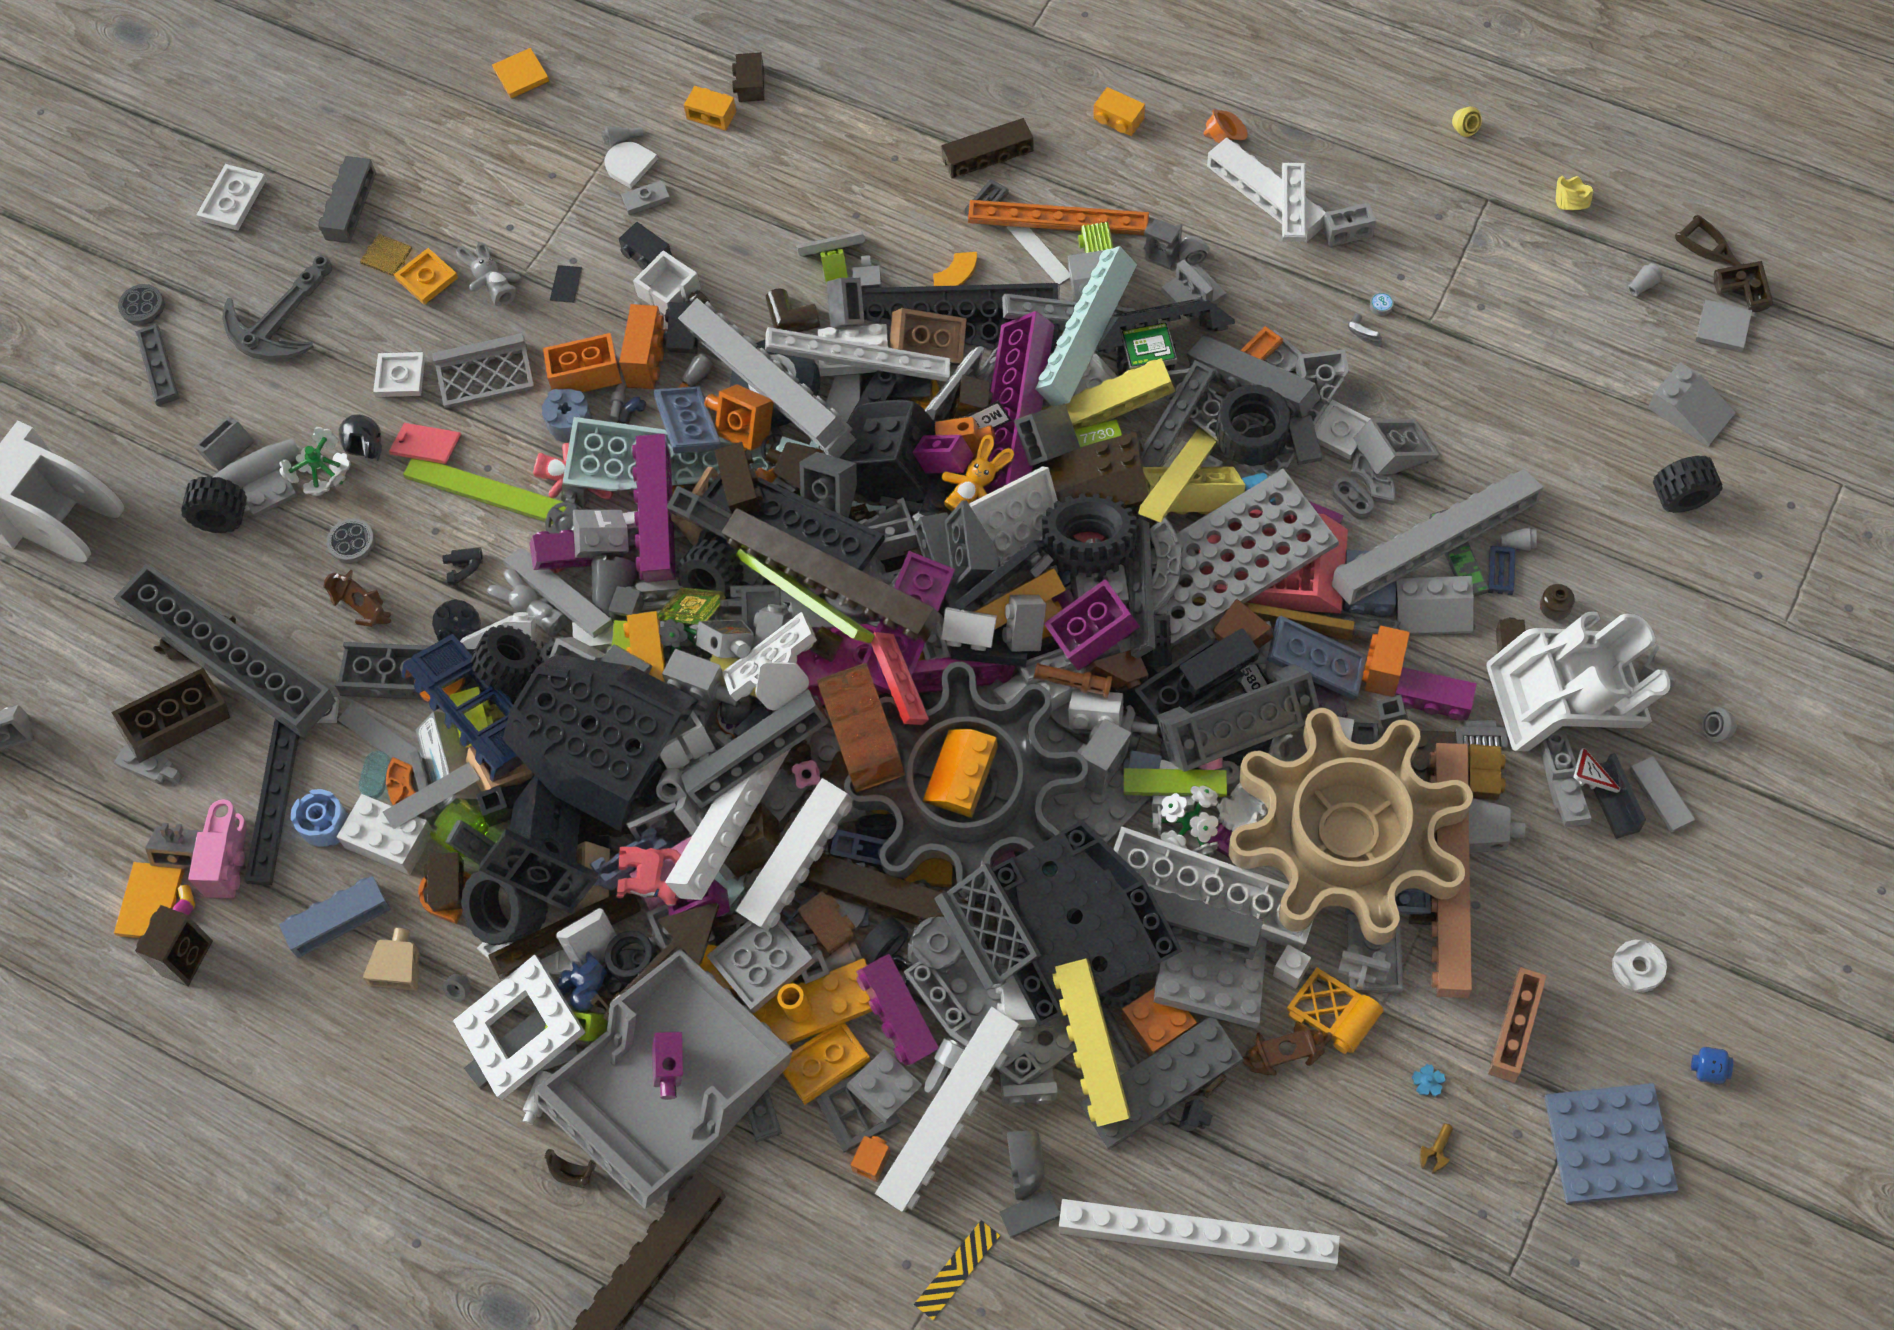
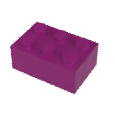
M1106 579L1044 623L1078 671L1140 627Z

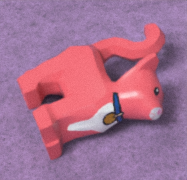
M620 847L619 870L635 867L637 875L636 878L618 880L617 898H623L626 893H630L644 898L659 897L668 906L675 905L679 897L670 889L665 881H661V871L664 860L671 859L676 865L681 854L677 850L670 848L662 850L650 848L645 850L638 847Z

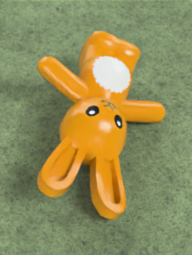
M991 435L984 436L981 440L976 459L967 468L966 476L950 472L942 474L944 481L958 484L944 501L945 506L953 511L962 500H967L970 504L977 497L981 498L987 495L983 487L991 483L997 471L1012 461L1014 451L1010 448L1004 449L989 462L987 460L993 449L994 439Z

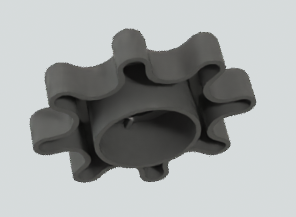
M964 662L951 663L943 671L942 698L936 706L926 710L929 720L923 725L904 724L893 697L878 699L871 708V717L877 733L892 746L891 753L887 761L881 766L853 771L845 780V792L853 798L852 806L862 811L885 810L896 819V829L882 846L879 857L885 873L899 879H905L910 876L925 860L938 858L948 861L955 867L958 884L983 864L989 863L992 868L996 859L1005 853L1012 851L1024 853L1060 834L1059 830L1043 816V809L1047 801L1059 794L1079 792L1088 782V764L1083 755L1071 751L1049 752L1042 748L1036 739L1039 729L1049 719L1052 711L1051 696L1045 687L1040 684H1030L1021 689L1010 702L1002 705L990 704L982 700L978 695L974 670ZM972 729L997 738L998 748L972 818L922 801L948 730ZM1048 861L1043 867L1055 866L1056 863ZM985 873L979 877L977 888L987 890L989 880ZM962 889L960 895L964 899L969 900L970 890ZM976 893V903L986 900V894Z

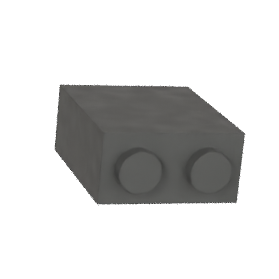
M1065 403L1014 420L1029 466L1080 448Z

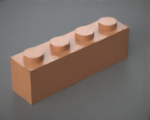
M1520 967L1514 979L1488 1075L1515 1083L1520 1075L1547 975Z

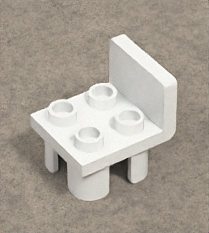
M1587 612L1566 629H1529L1491 658L1486 666L1512 749L1514 751H1530L1562 726L1644 728L1651 723L1652 720L1647 707L1668 693L1670 679L1666 670H1656L1642 682H1638L1632 661L1655 644V636L1650 625L1638 615L1623 614L1601 631H1588L1591 626L1600 620L1598 612Z

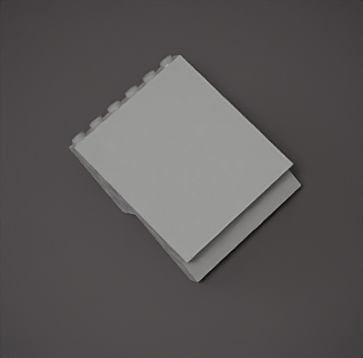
M679 949L610 1003L607 1032L536 1087L534 1102L646 1210L661 1196L666 1201L672 1197L685 1180L788 1067L792 1050L786 1041L779 1039L772 1033L766 1023L760 1022L747 1006L741 1005L734 998L730 990L719 985L710 972L704 971L688 954ZM659 1032H682L683 1078L681 1086L676 1087L677 1098L671 1100L661 1099L660 1087H653L652 1044L654 1034Z

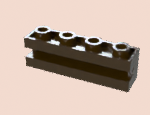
M1021 118L941 145L942 160L945 166L948 165L951 179L964 176L967 173L985 169L988 166L1006 162L1009 159L1033 152V135L1025 119Z

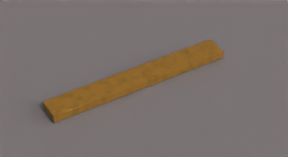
M1197 597L1192 603L1195 606H1202L1206 603V599ZM1249 602L1244 603L1263 621H1269L1271 626H1275L1277 618L1283 616L1322 635L1352 640L1354 621Z

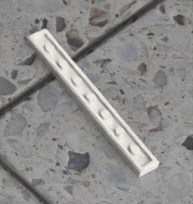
M769 327L766 330L765 351L945 382L950 378V358Z

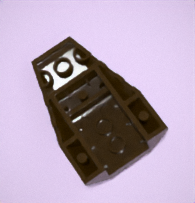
M1140 431L1089 444L1067 452L1032 469L1033 472L1041 467L1049 468L1057 500L1061 503L1066 502L1065 497L1068 496L1076 499L1079 498V494L1085 493L1086 497H1093L1094 494H1099V498L1106 499L1107 496L1113 497L1114 503L1124 502V509L1141 505L1150 494L1149 484L1143 472L1141 452L1144 451Z

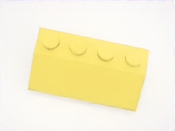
M1143 467L1150 492L1169 467ZM1200 467L1169 512L1180 515L1187 514L1188 512L1209 514L1244 493L1245 483L1234 467Z

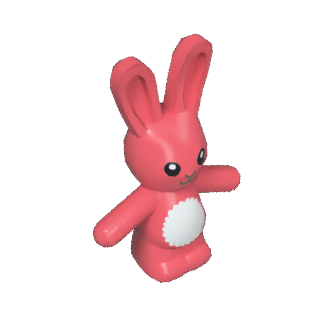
M564 443L562 446L564 460L553 458L544 453L538 454L533 470L534 476L557 481L549 491L550 498H556L562 491L569 443ZM588 488L590 492L604 500H609L613 496L612 491Z

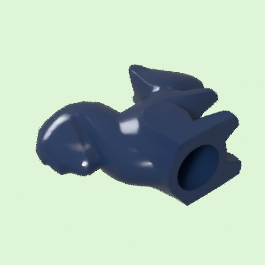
M587 952L585 955L587 963L580 967L577 963L572 962L573 970H564L560 974L557 984L563 996L575 989L570 997V1006L577 1012H587L592 1009L594 1005L591 1004L590 1000L598 994L597 992L608 975L604 967L590 952Z

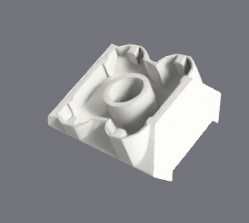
M600 908L557 933V938L571 963L575 962L580 967L587 963L585 957L587 952H590L597 960L604 957L608 943L616 936L607 916Z

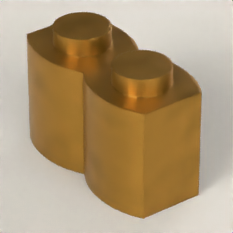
M1469 745L1468 786L1472 790L1473 798L1498 800L1500 794L1505 792L1506 780L1501 778V769L1504 770L1506 756L1501 754V746Z

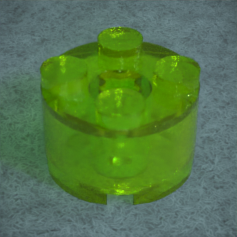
M458 798L459 803L457 805L452 802L443 810L434 823L438 827L436 832L431 831L430 838L449 853L459 852L445 842L457 820L464 821L483 835L489 829L482 812L463 798ZM459 852L460 856H462L463 858L466 857L464 854Z

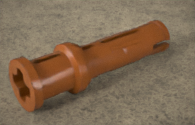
M1040 663L1036 664L1033 678L1078 688L1084 694L1087 692L1100 694L1106 699L1108 698L1112 682V676L1107 678L1092 675L1090 671L1082 674Z

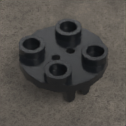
M454 599L444 602L435 610L432 626L438 641L452 634L461 641L464 637L480 630L481 620L479 613L472 605L466 601Z

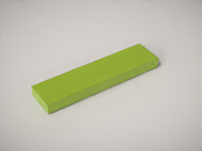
M1124 768V795L1172 796L1174 793H1177L1180 796L1192 797L1193 794L1190 790L1193 786H1206L1215 791L1218 797L1227 796V770L1191 769L1184 772L1181 769Z

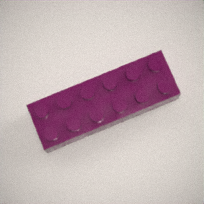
M665 434L636 436V445H632L633 459L636 460V467H633V479L637 485V489H634V502L638 508V512H634L635 525L638 526L639 534H635L636 549H639L640 556L636 557L637 572H640V579L645 582L676 580L674 522L671 520L672 513L666 508L673 495L671 452Z

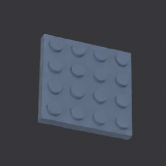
M1654 1083L1545 1095L1544 1099L1566 1204L1672 1194L1678 1191Z

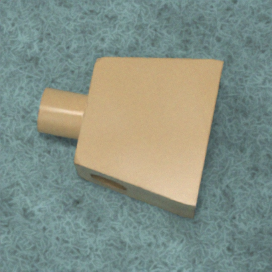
M395 928L392 941H377L363 975V979L369 986L418 990L419 950L414 943L408 942L409 930Z

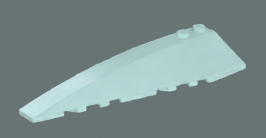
M574 417L563 485L606 491L637 489L636 482L633 479V467H636V460L633 459L632 445H636V436L665 434L671 452L672 485L698 483L707 467H713L718 474L720 471L715 451L674 454L667 432L664 429ZM719 437L721 448L735 444ZM766 444V454L770 449L771 444ZM761 447L751 450L754 463L750 464L751 469L755 468L757 471L758 468H763L768 471L771 468H775L764 461Z

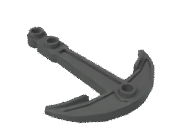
M323 255L315 257L312 266L307 267L293 282V286L250 329L242 324L235 312L232 298H227L222 320L226 334L235 347L252 358L268 361L290 359L314 348L312 342L280 339L279 343L269 339L304 298L310 296L321 284L324 276L331 273L332 264L329 258Z

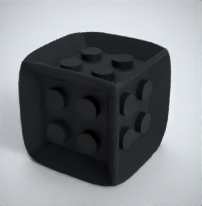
M908 400L879 401L858 406L848 422V425L852 428L850 433L856 440L839 457L840 459L856 463V489L867 499L878 503L881 496L895 499L904 498L905 501L911 502L924 500L930 479L934 473H925L914 456L913 451L923 436L936 435L935 421L920 405Z

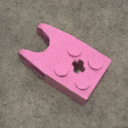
M225 799L218 800L210 806L203 832H197L188 880L205 898H235L236 890L240 887L239 872L240 867L245 862L243 849L246 821L242 815L235 812L233 804ZM219 807H228V813L224 817H216V810ZM235 819H238L240 821L239 827L237 829L235 825Z

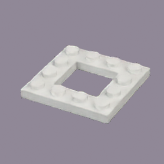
M533 955L453 1020L494 1093L501 1100L506 1098L586 1033L544 964L536 955ZM529 995L548 1027L512 1057L508 1058L490 1025Z

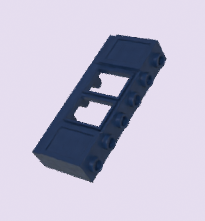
M452 634L403 663L402 677L406 679L412 675L415 678L414 688L416 692L420 694L426 691L430 695V708L433 711L439 708L442 709L446 714L444 721L446 727L451 729L456 726L460 730L461 744L464 747L472 744L476 749L475 760L479 765L484 762L490 765L492 768L490 780L494 782L524 764L503 741L513 703L507 694H503L501 690H495L491 685L487 686L484 684V680H480L477 677L478 673L473 671V664H471L473 656L467 651L465 645ZM469 674L484 692L457 707L442 689ZM491 699L505 717L478 731L464 713Z

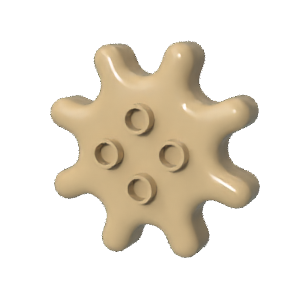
M1317 708L1307 715L1303 738L1307 752L1301 758L1285 762L1262 751L1250 752L1243 758L1240 770V784L1246 792L1260 799L1266 805L1268 814L1262 820L1242 825L1232 832L1229 844V857L1232 863L1241 869L1271 866L1279 869L1286 876L1289 886L1281 899L1279 920L1287 930L1294 932L1303 931L1311 925L1322 908L1341 906L1351 910L1356 915L1366 940L1373 944L1383 945L1394 938L1399 924L1400 916L1395 901V896L1406 889L1416 888L1435 898L1444 900L1454 897L1459 892L1465 876V867L1459 859L1445 852L1437 845L1434 839V832L1441 827L1463 821L1467 817L1473 800V793L1466 783L1459 780L1429 783L1423 781L1415 774L1411 767V761L1415 757L1421 737L1418 727L1413 722L1397 720L1387 728L1384 735L1377 742L1362 745L1351 742L1346 738L1339 719L1333 711L1326 708Z

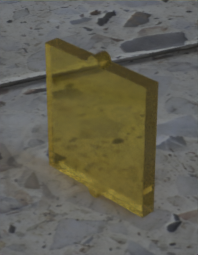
M378 234L371 246H367L368 250L360 260V263L394 277V274L401 265L405 264V260L413 248L410 245Z

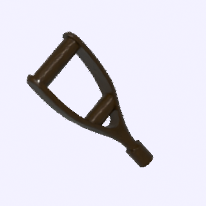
M1695 215L1693 220L1683 230L1675 234L1677 242L1703 258L1724 262L1732 266L1742 265L1733 255L1723 235L1700 215ZM1700 227L1718 243V246L1711 251L1695 243L1688 236Z

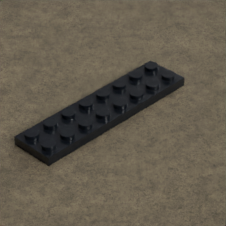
M719 473L702 498L732 514L728 507ZM758 477L759 482L755 483L756 487H760L764 500L760 501L762 511L751 514V516L860 571H863L885 540L884 534Z

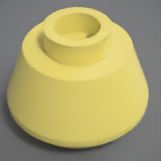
M1472 106L1459 109L1454 114L1452 120L1453 127L1463 137L1473 136L1480 129L1482 123L1480 111Z

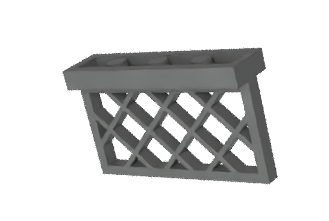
M989 863L983 864L949 891L941 893L934 898L985 990L1001 987L1006 983L1007 979L1041 956ZM984 873L989 880L987 890L977 888L979 877ZM962 889L970 890L968 904L962 903L957 895ZM977 892L986 894L984 909L974 906ZM992 897L1000 899L1002 903L1000 913L990 911ZM973 911L983 913L981 927L974 925L972 921ZM989 915L999 917L997 932L987 929ZM1006 919L1012 921L1015 926L1014 936L1004 934ZM986 933L996 936L994 950L988 949L985 944ZM1002 938L1013 941L1010 955L1000 952ZM1019 942L1025 944L1030 952V955L1026 958L1017 957ZM999 956L1010 959L1008 971L1003 974L998 967Z

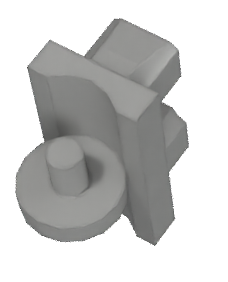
M1353 944L1349 945L1347 951H1343L1338 973L1357 979V987L1361 989L1364 981L1385 985L1391 965L1390 962H1387L1386 953L1377 951L1373 952L1372 958L1362 955L1363 949L1360 946Z

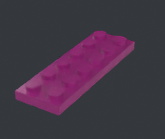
M909 551L894 588L933 607L938 612L955 569ZM880 619L875 632L894 634L912 677L925 642L918 638L916 642L910 640L902 634L904 631L898 628L896 631H893L883 625V620ZM870 643L855 681L891 695L888 683Z

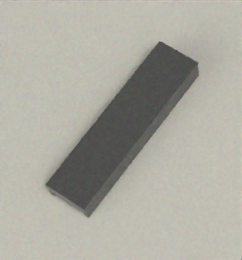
M360 642L343 643L344 654L339 679L335 682V687L339 691L340 696L423 700L414 688L415 678L411 675L404 679L402 677L403 663L430 646ZM467 649V651H468L471 655L473 654V652H474V650H475V649ZM469 674L465 676V684H463L462 691L479 687L481 693L484 692ZM523 688L515 692L513 690H510V692H504L503 689L500 690L503 694H507L514 704Z

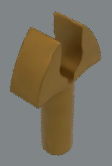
M1443 1124L1433 1147L1426 1148L1422 1146L1420 1149L1422 1169L1427 1162V1158L1436 1155L1435 1160L1437 1163L1432 1174L1443 1169L1450 1161V1159L1443 1155V1150L1453 1131V1127L1450 1124Z

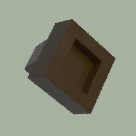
M822 626L816 633L817 641L814 642L809 650L832 662L844 638Z

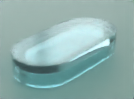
M373 751L367 755L358 784L361 794L373 799L379 798L384 793L386 787V774L390 759L383 751Z

